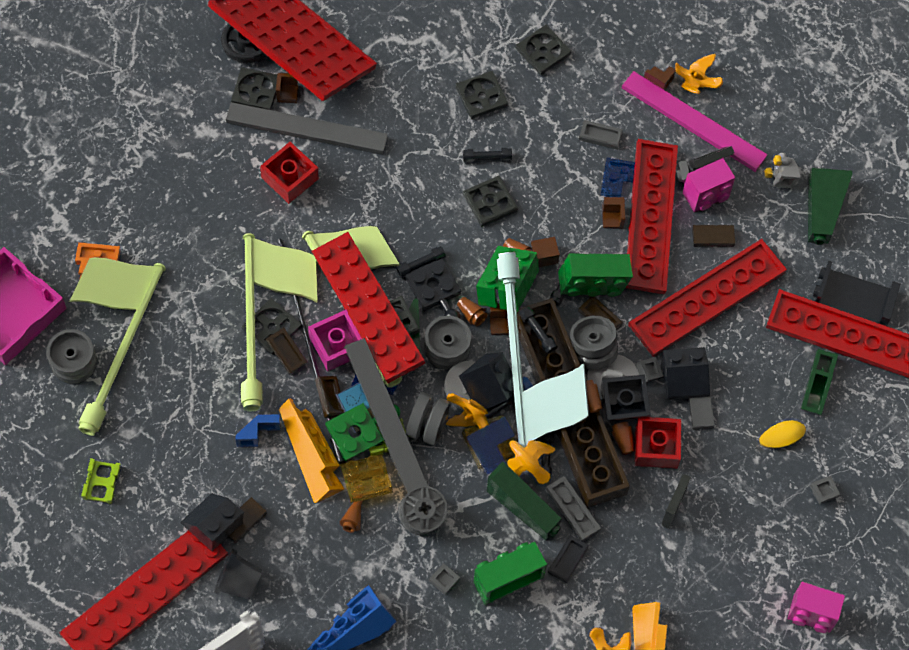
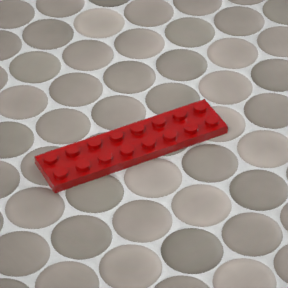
M638 139L627 247V254H630L633 278L626 286L628 289L665 294L667 291L678 145Z
M349 232L312 250L313 256L343 308L348 311V315L361 338H365L374 361L387 384L424 365L425 361Z
M760 239L631 320L628 326L652 357L784 275L787 269L763 239Z
M779 289L766 325L767 329L909 378L908 333Z
M187 531L59 633L72 650H111L228 556V552L221 544L214 551L209 550L190 531Z

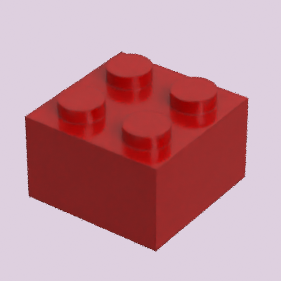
M291 141L260 166L261 178L288 204L319 179L318 167Z
M638 418L635 431V466L678 469L681 461V419Z

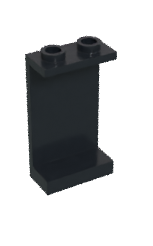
M828 261L826 268H821L818 279H821V284H816L813 296L816 297L815 302L884 326L888 325L901 283L893 281L890 288L837 272L831 270L832 261Z

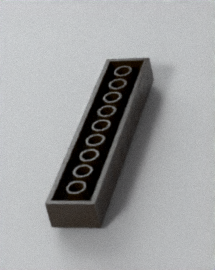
M553 298L528 305L536 314L535 319L549 338L552 337L558 346L550 354L543 350L541 347L542 342L530 325L524 323L521 319L519 312L525 307L519 309L517 312L519 340L537 384L567 374L580 367ZM589 411V416L575 425L556 430L587 508L628 494L630 485L599 411L595 413H590Z

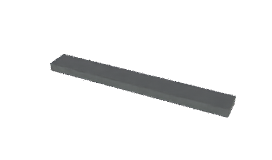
M232 102L226 116V123L378 154H384L388 138L386 133Z
M365 338L345 345L344 348L406 493L418 486H428Z

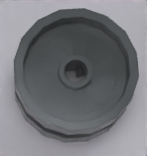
M448 315L438 317L428 325L425 332L424 349L429 362L437 368L449 370L454 365L468 359L471 350V332L464 321L458 317Z
M588 316L577 321L571 328L570 341L580 366L584 364L585 369L599 370L613 364L618 356L617 331L615 325L609 319L602 316Z
M76 329L63 330L54 335L47 345V359L53 374L60 381L68 384L80 383L87 380L94 373L97 366V356L91 339L84 332Z
M421 392L412 410L406 435L418 439L424 431V442L435 446L445 428L451 402L439 398L433 406V395Z

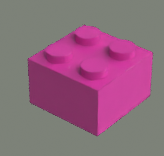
M724 158L688 173L682 193L694 212L704 211L711 207L712 204L716 202L722 203L730 197L735 176Z
M347 310L308 327L309 338L327 371L350 362L344 348L345 345L362 339Z
M801 582L793 596L787 619L792 620L794 624L799 626L808 625L814 627V630L820 633H830L839 620L845 595Z

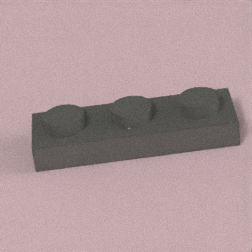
M565 476L546 487V491L581 541H585L601 530V527Z

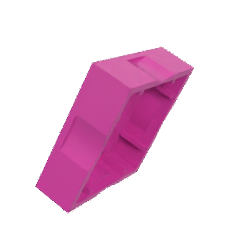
M3 247L0 250V361L6 366L66 309V305L62 296L42 279L34 276L19 259Z

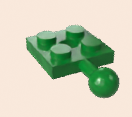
M364 403L325 423L345 462L384 441L376 427L375 418H371ZM393 404L398 414V417H400V408L397 405ZM351 427H357L360 430V436L353 438L349 435L348 430Z

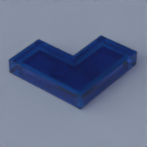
M606 157L600 196L621 197L623 181L633 183L635 162Z
M504 416L466 437L487 475L491 474L502 461L506 463L497 446L513 438L515 434Z

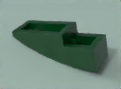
M821 349L816 350L801 405L802 410L822 415L838 354Z

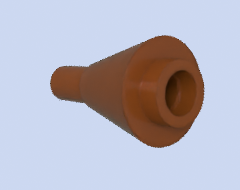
M361 493L356 494L353 504L339 522L342 528L350 533L359 531L361 528V505L364 499V495Z

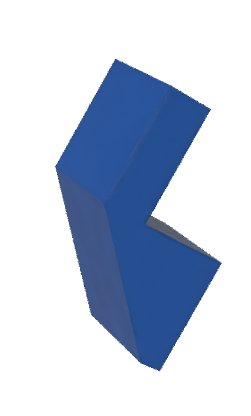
M279 414L257 415L236 434L237 447H259V431L280 430Z

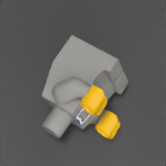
M780 153L773 158L774 171L771 168L764 170L765 177H775L773 181L774 187L793 188L800 179L799 167L793 158L787 157L786 153Z

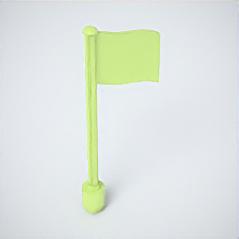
M375 226L357 227L335 233L314 234L312 231H306L302 235L303 240H306L312 251L349 232L370 269L400 265L379 229ZM380 372L383 382L387 387H394L402 381V377L387 384Z
M246 233L243 235V239L245 240L247 379L241 383V404L244 410L253 412L260 410L263 404L262 383L256 379L254 284L275 292L302 296L317 303L316 259L312 254L297 249L275 246L255 239V236L251 233Z
M89 258L70 299V302H88L113 309L136 310L96 401L86 405L79 420L80 426L78 429L84 434L94 436L102 425L107 413L104 410L103 404L160 276L166 270L165 266L161 263H156L154 266L128 264L108 258Z

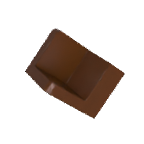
M654 66L651 70L647 69L645 71L644 78L661 89L666 90L674 80L676 69L669 66L664 72Z
M278 73L276 83L277 102L297 103L298 81L289 73Z
M604 197L602 205L603 228H624L625 197Z
M555 237L531 241L532 251L537 252L538 267L559 263L560 254Z
M497 303L498 306L496 308L490 307L489 310L491 335H509L507 310L500 309V303Z

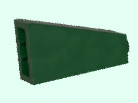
M811 168L808 176V242L817 245L829 244L852 177V171Z
M502 461L488 476L487 492L544 540H547L550 536H556L561 529V517Z

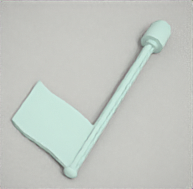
M515 252L500 253L499 259H497L498 279L503 281L506 291L518 443L526 447L530 440H536L547 433L575 425L589 416L585 366L582 364L567 374L542 381L523 391L514 286L516 279H520L519 262Z

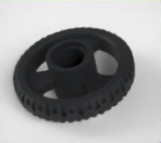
M229 23L226 25L221 35V44L229 58L240 63H254L266 56L263 51H256L257 46L249 40L245 41L247 38L240 32H235V28ZM231 41L237 42L238 49L244 54L232 50L228 43Z

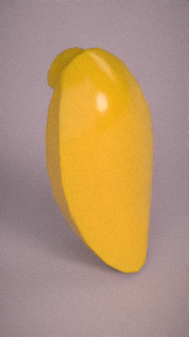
M783 421L765 431L760 436L759 442L765 448H783L800 440L805 435L806 428L799 421Z

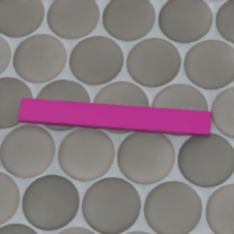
M633 71L622 85L623 90L714 147L721 149L732 146L734 154L730 155V157L754 172L758 170L767 158L766 153Z

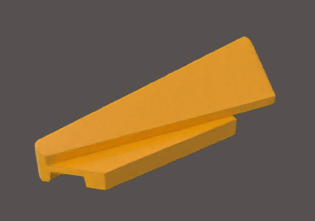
M288 399L279 408L313 502L318 503L344 489L333 472L340 465L312 413L306 409L300 411L296 408L293 400Z
M653 602L633 606L635 650H665L667 625L658 624L661 603Z

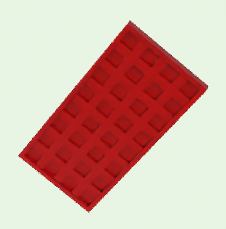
M209 0L208 7L322 101H325L376 68L377 63L300 0Z

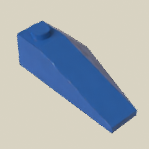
M368 585L347 603L349 608L342 616L337 615L333 619L335 623L329 631H323L307 650H349L390 630L392 625L396 623V620Z

